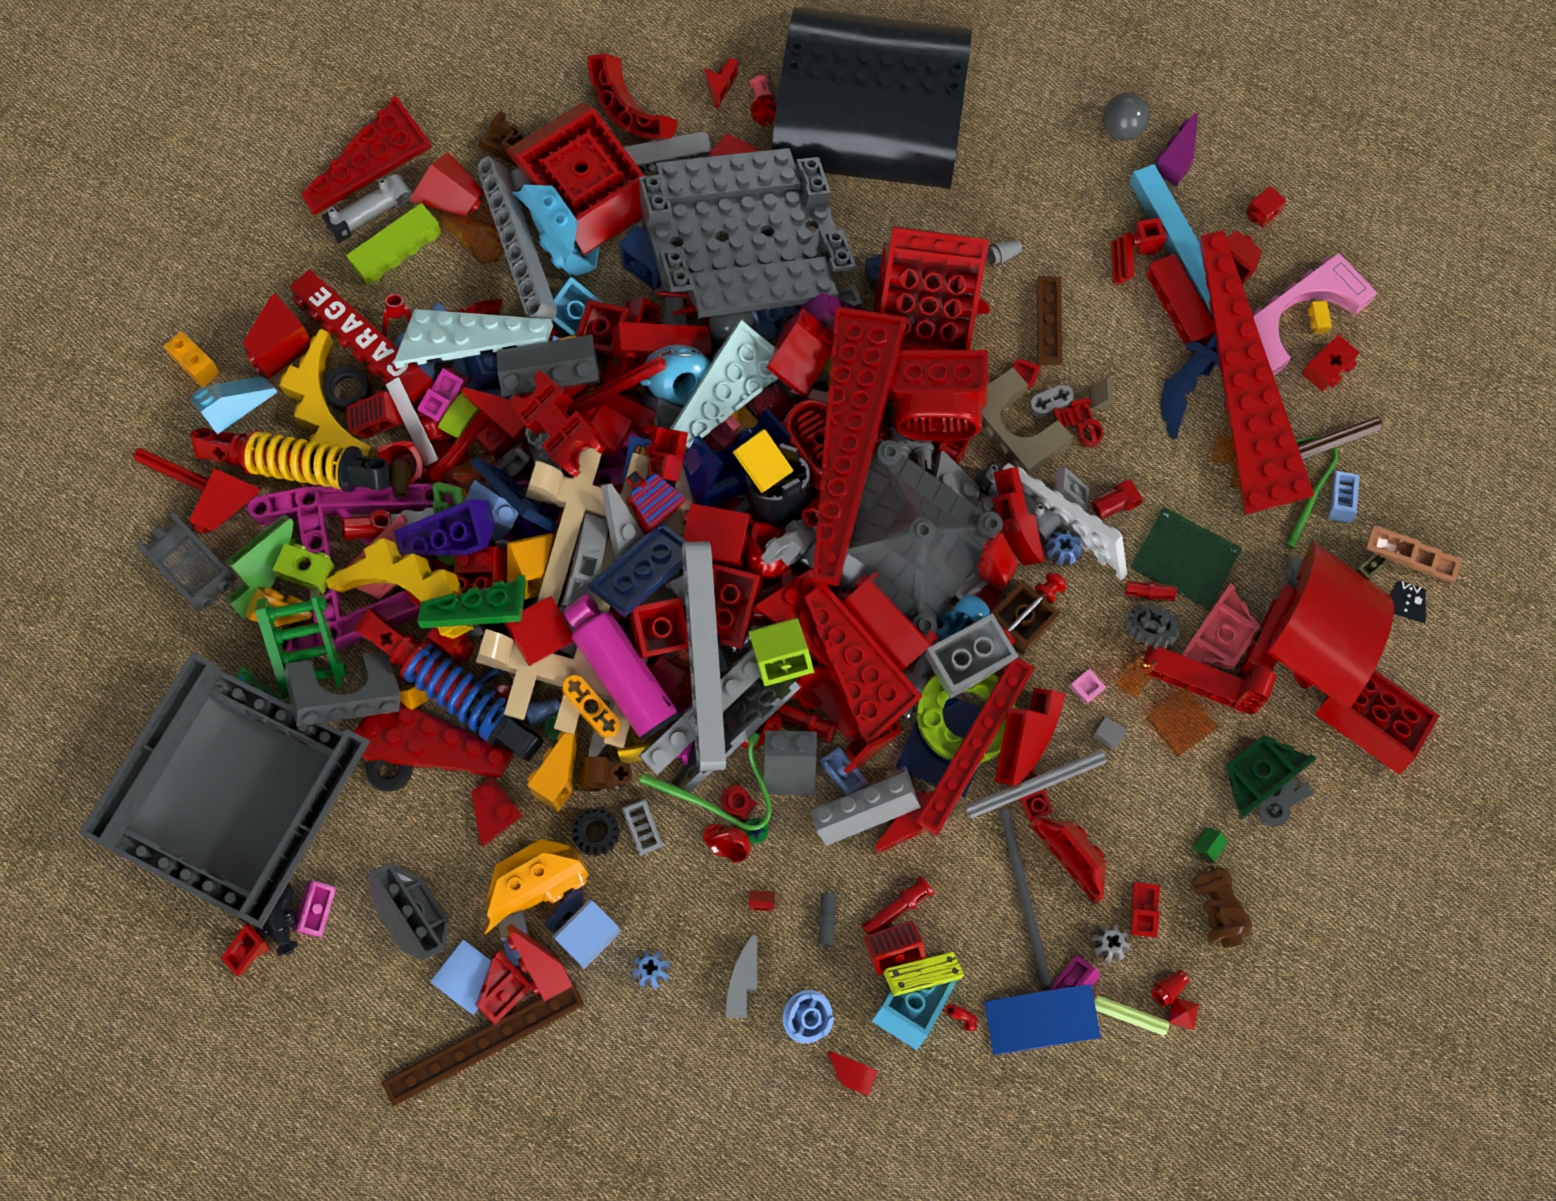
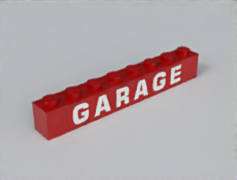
M309 269L289 286L293 294L291 299L299 308L304 306L307 309L306 313L315 322L319 320L325 331L329 332L330 335H336L338 343L344 349L349 347L355 359L360 363L364 361L367 364V369L375 377L380 375L383 378L381 381L385 386L399 377L411 404L416 409L419 407L428 389H431L434 385L430 376L414 362L405 363V367L396 368L394 361L399 349L312 270Z

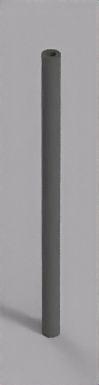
M1008 808L999 810L1041 985L1042 988L1052 986Z

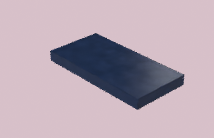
M479 457L473 459L470 464L523 518L552 533L558 527L557 523L533 499L525 497L526 492L508 473Z
M660 522L588 584L589 590L622 616L626 617L683 567L682 543L687 541Z

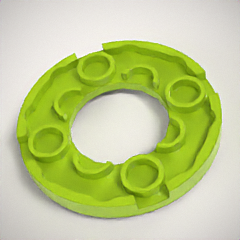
M992 674L964 692L973 693L986 702L1000 678ZM935 675L924 687L921 693L923 697L918 701L916 710L917 724L928 746L939 756L951 761L964 738L954 735L944 723L942 709L949 697ZM1006 719L980 763L986 762L1000 754Z

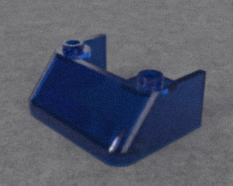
M768 408L764 409L756 426L744 428L738 434V440L735 445L714 453L700 435L695 436L683 461L685 475L694 504L712 507L748 492L747 482H745V469L733 451L760 430L765 429L778 449L781 443L788 444L792 435Z

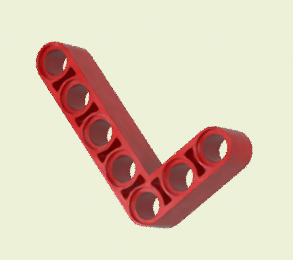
M1152 645L1147 647L1140 666V671L1148 676L1247 714L1257 713L1269 700L1276 679V675L1273 672L1262 668H1255L1244 680L1167 649L1157 647V650H1155Z

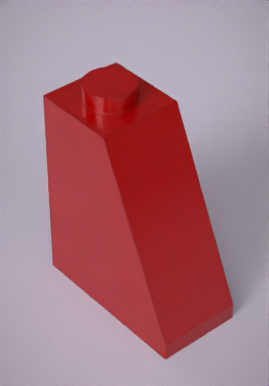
M214 468L189 520V523L193 524L192 529L205 535L207 531L213 533L259 494L260 489Z

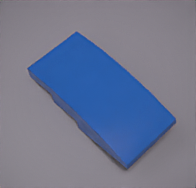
M1091 984L984 1002L993 1055L1041 1049L1101 1038Z

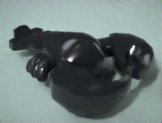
M289 882L262 929H255L264 941L268 936L274 939L275 943L279 945L276 951L278 956H288L298 947V941H290L288 925L297 923L295 910L291 909L285 913L294 894ZM239 918V920H240L241 922H244V923H246V924L248 923V922H246V921H244V920H242V919Z

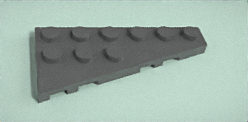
M759 677L723 711L726 758L801 688L795 681L789 679L764 686ZM695 745L691 749L689 764L684 765L682 762L667 782L689 793L712 772L698 771Z

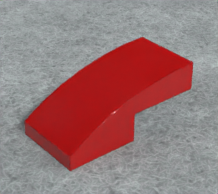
M1133 881L1130 919L1131 935L1157 938L1160 914L1158 911L1159 884Z

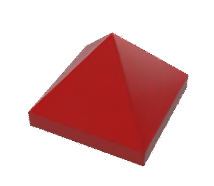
M1176 998L1171 1005L1168 1022L1194 1030L1199 1004Z

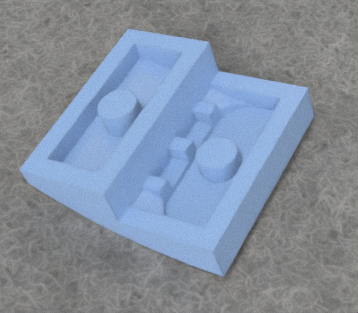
M462 939L430 982L474 1015L478 1010L475 1004L491 960Z

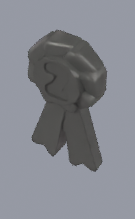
M1292 779L1282 787L1278 796H1271L1258 807L1260 820L1269 827L1282 826L1290 817V807L1312 796L1314 791L1309 789L1308 783L1294 791L1300 780Z

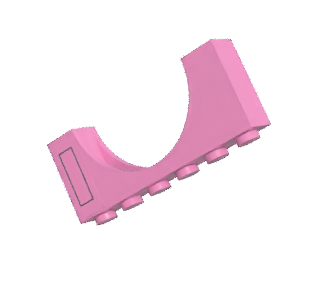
M1340 253L1332 258L1326 257L1319 264L1318 269L1315 271L1310 269L1303 275L1299 283L1293 282L1285 289L1283 295L1274 296L1267 303V307L1263 310L1258 308L1252 313L1274 376L1286 367L1291 358L1281 343L1278 329L1280 315L1286 309L1302 301L1327 300L1343 307L1354 316L1370 304L1377 294L1375 289Z

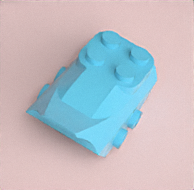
M523 184L520 191H512V194L529 208L533 222L540 233L539 238L541 240L539 244L546 252H550L552 255L551 261L559 270L563 268L568 275L578 276L597 268L600 246L585 256L582 255L574 244L578 221L553 186Z

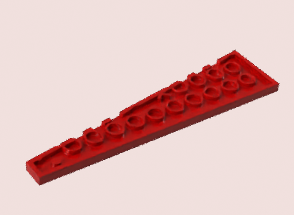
M1224 230L1201 235L1199 243L1203 268L1206 273V286L1209 289L1210 311H1212L1214 319L1213 329L1214 333H1216L1218 344L1216 348L1225 403L1228 409V421L1232 430V446L1236 454V470L1239 473V489L1244 516L1312 498L1315 495Z
M835 307L834 340L826 413L823 470L818 508L819 517L816 532L817 541L813 567L814 582L839 586L907 325L906 317Z

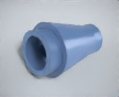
M557 698L529 703L525 715L527 725L529 727L533 725L537 727L545 722L547 718L558 713L560 704Z

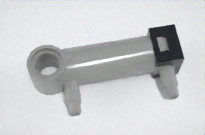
M395 174L389 176L386 180L383 178L379 179L378 189L340 211L331 207L327 213L322 215L327 228L338 244L351 237L352 230L394 206L402 207L410 202L409 199L413 192L401 175Z
M994 461L977 476L975 481L985 496L989 494L995 497L998 496L994 472L1003 469ZM1023 491L1028 515L1035 514L1040 542L1046 543L1047 539L1051 538L1052 534L1063 526L1062 521L1054 512L1044 509L1042 504L1036 503Z

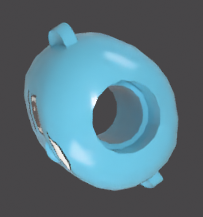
M677 344L666 346L654 351L646 360L648 362L661 356L666 361V369L641 381L640 384L647 385L655 397L679 407H684L711 363L707 356L696 348ZM688 372L685 379L680 382H674L677 376Z

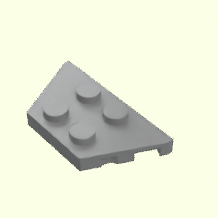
M941 451L936 458L933 476L977 507L980 486L944 451Z

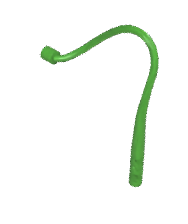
M1322 436L1297 439L1296 442L1297 444L1309 442ZM1337 447L1332 448L1333 460L1313 489L1315 496L1307 499L1293 526L1290 537L1285 544L1290 549L1295 548L1317 495L1338 461Z
M752 733L748 738V756L766 803V816L757 825H747L739 822L710 802L650 775L648 776V774L643 773L640 779L642 784L702 806L742 829L758 830L763 828L770 820L772 813L769 794L753 755V746L757 745L760 735Z

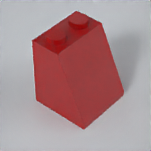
M274 293L269 298L242 344L247 350L244 355L249 360L252 368L258 375L263 373L269 380L310 349L311 340L304 326Z
M691 503L690 509L684 513L683 524L686 527L684 534H680V536L687 542L709 541L712 564L745 572L747 546L754 524L750 514Z

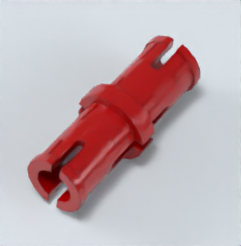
M1127 580V585H1125V596L1142 597L1149 601L1153 599L1175 601L1177 594L1176 586L1155 584L1154 581L1141 583Z

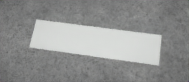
M399 377L387 383L386 387L426 467L439 459Z

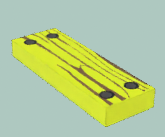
M954 952L887 968L884 971L893 996L952 982L964 976Z

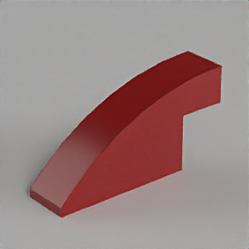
M1034 688L1030 710L1009 707L994 782L1017 786L1034 768L1055 731L1063 707L1064 693Z

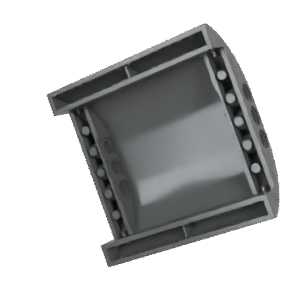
M191 652L79 834L262 929L370 741L348 729L343 732L325 722L297 726L291 705L222 672L213 662Z

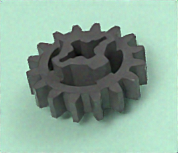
M1149 603L1148 607L1139 604L1138 609L1133 607L1131 613H1128L1125 630L1129 631V637H1136L1135 643L1143 642L1145 648L1148 645H1152L1153 649L1157 650L1158 645L1166 649L1168 644L1173 645L1175 640L1178 639L1181 623L1176 622L1177 615H1170V609L1162 610V605L1155 608L1152 603Z

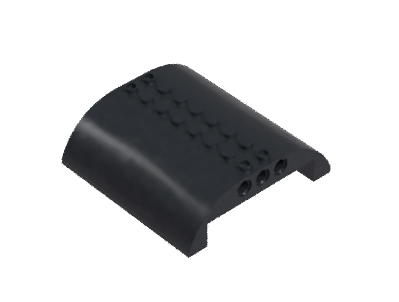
M794 7L780 78L772 150L790 148L795 166L797 159L819 157L824 173L951 189L972 29Z

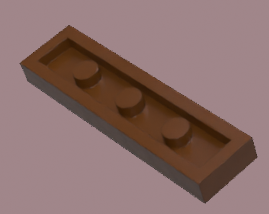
M1038 276L1037 365H1061V277Z

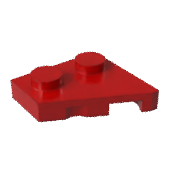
M492 776L471 791L480 843L484 847L523 817Z
M496 950L493 954L475 1004L494 1025L531 989L530 983L500 950Z

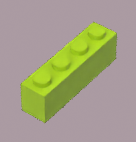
M420 203L347 254L346 257L350 266L366 285L378 281L384 273L399 266L401 261L408 256L416 254L425 244L436 240L438 235L441 234L438 221Z

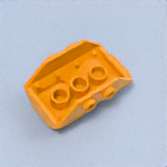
M540 838L497 863L486 897L487 919L484 924V933L487 934L511 913L528 909L542 901L554 903L564 896L563 893L571 888L576 890L586 884V878L589 873L577 848Z

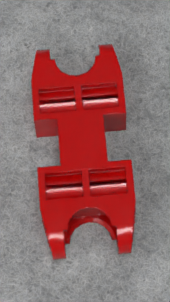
M538 369L534 373L536 388L533 394L527 398H521L514 393L509 398L516 415L528 429L537 435L543 430L546 431L550 437L541 445L555 463L572 476L577 477L581 473L579 469L581 467L579 464L581 453L586 449L592 448L601 454L606 449V445L600 433L588 418L578 411L569 416L565 409L573 400L562 386Z

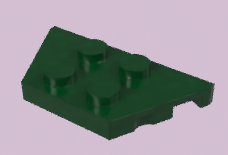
M1266 735L1260 737L1225 766L1239 817L1241 819L1245 818L1313 764L1317 758L1312 754L1308 756L1294 750L1295 747L1288 744L1278 743L1276 739Z

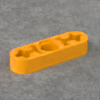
M578 675L567 677L562 684L564 696L601 737L611 738L615 736L620 729V721L582 677ZM571 681L573 684L578 682L580 684L578 687L579 692L583 695L587 691L589 695L583 697L580 703H578L576 699L580 696L575 691L571 693L568 691L570 687L568 682ZM587 700L596 701L598 704L597 712L594 714L587 713L584 710V702ZM602 710L606 713L602 718L606 722L611 720L614 723L612 726L613 732L610 730L603 731L604 723L600 719L597 722L593 720Z

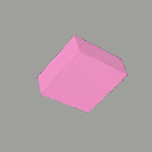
M1090 669L1070 685L1072 690L1086 705L1106 688Z

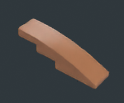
M1374 525L1365 548L1388 560L1450 583L1456 581L1462 559L1442 553L1440 549L1422 544L1420 540Z

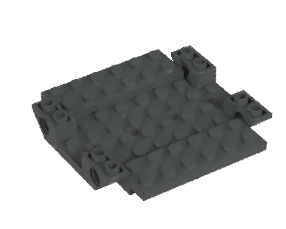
M790 148L658 162L655 166L657 175L639 177L642 215L662 286L670 293L688 291L691 303L695 304L698 318L801 305L821 293L837 298L838 292L831 272L854 270L856 268L844 229L836 230L828 206L831 191L819 157L797 159L795 166ZM807 226H813V227H815L817 230H816V231H810V230H809L808 228H806V227H807ZM761 232H770L772 236H765ZM717 237H724V238L727 239V241H725V242H720V241H719L718 239H716V238H717ZM677 242L680 243L682 246L674 247L673 245H671V243Z

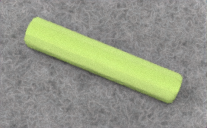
M1101 996L1094 998L1095 1008L1098 1012L1160 1035H1166L1168 1032L1169 1022Z

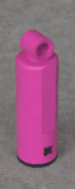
M587 594L582 595L564 609L566 619L577 629L571 635L573 641L642 742L681 716L611 612L604 611L600 613L596 602Z

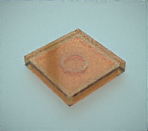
M1187 688L1146 718L1177 757L1184 754L1218 728Z

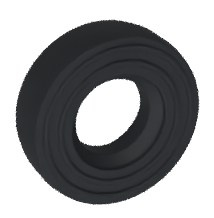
M367 760V778L375 788L381 791L392 792L399 790L411 778L412 766L399 765V770L395 776L385 778L380 774V766L384 760Z

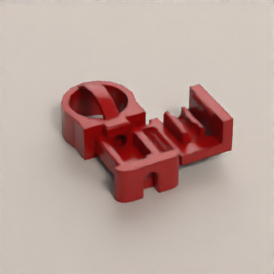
M1090 398L1073 401L1070 407L1058 410L1057 407H1054L1052 414L1055 422L1058 420L1064 428L1071 425L1073 428L1076 427L1078 440L1083 446L1088 448L1098 446L1104 433L1099 420H1093L1089 408ZM1089 428L1092 441L1084 438L1083 430ZM1095 431H1097V433L1099 434L1098 439L1096 437Z

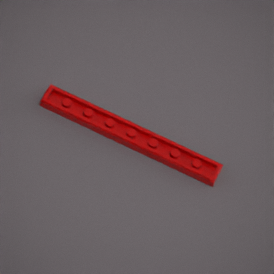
M1016 658L1007 665L915 821V824L935 836L939 834L1005 721L1009 707H1013L1035 667L1020 658Z

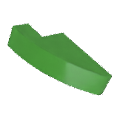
M285 514L226 560L244 584L226 597L225 600L242 618L245 617L256 587L264 590L265 586L271 588L277 579V575L272 569L284 544L290 545L293 530V521Z

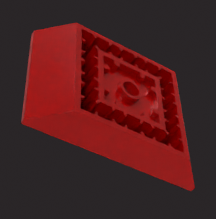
M582 102L506 149L510 158L531 185L553 186L578 221L574 244L583 256L643 219L639 177L645 175L593 107ZM581 164L588 167L583 173L575 171V168Z

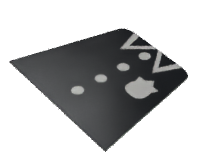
M1398 581L1391 593L1394 615L1426 624V590L1413 584Z

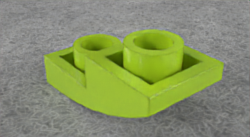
M461 392L443 416L438 428L458 438L480 410L467 400Z

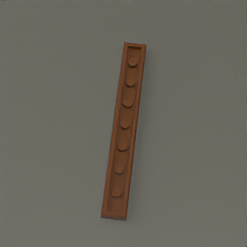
M572 981V987L546 1001L540 998L502 1018L496 1025L491 1024L382 1081L392 1106H397L584 1007L585 1004L575 983Z

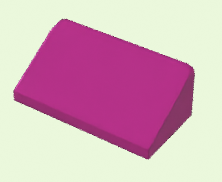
M314 880L307 881L296 915L297 923L293 925L292 931L322 938L337 887Z
M1075 955L1049 990L1091 984L1093 987L1100 978V974L1094 966Z

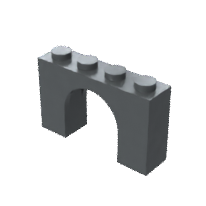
M384 651L362 653L361 672L365 686L357 692L346 695L330 693L323 689L317 682L311 660L286 663L285 682L296 725H312L328 721L398 712L401 695L389 655Z

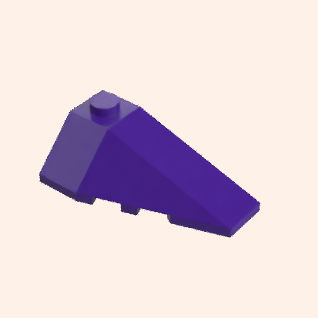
M471 499L394 530L399 554L469 555L487 548L495 527V521L488 500Z

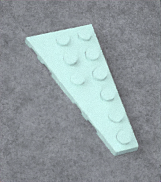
M414 309L394 363L396 368L405 367V363L417 362L420 365L426 364L429 359L441 358L444 361L480 355V351L493 349V352L502 350V347L514 345L522 347L548 342L553 328L552 320Z
M742 320L736 323L670 428L688 432L685 450L692 447L717 425L725 421L731 414L739 410L769 384L778 379L776 375L766 368L775 347Z

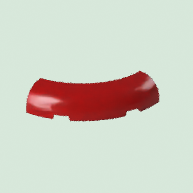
M607 53L587 56L589 77L598 95L597 100L604 112L615 124L625 131L643 138L671 139L674 136L678 120L664 115H650L642 110L633 100L625 85L620 58Z

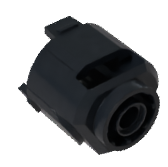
M781 443L779 450L794 470L763 493L760 492L746 470L744 473L745 482H747L750 509L755 513L756 522L785 528L792 520H799L803 510L812 502L810 471L807 463L800 458L797 448Z

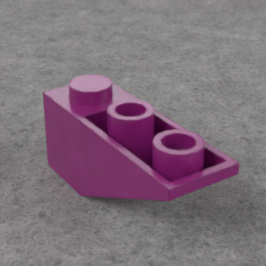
M1194 113L1190 120L1186 118L1179 128L1180 133L1178 135L1174 134L1170 138L1167 150H1161L1155 159V163H1157L1156 168L1161 177L1175 186H1178L1188 173L1194 159L1197 113Z
M826 293L819 294L801 306L832 332L834 331L835 307L866 311Z

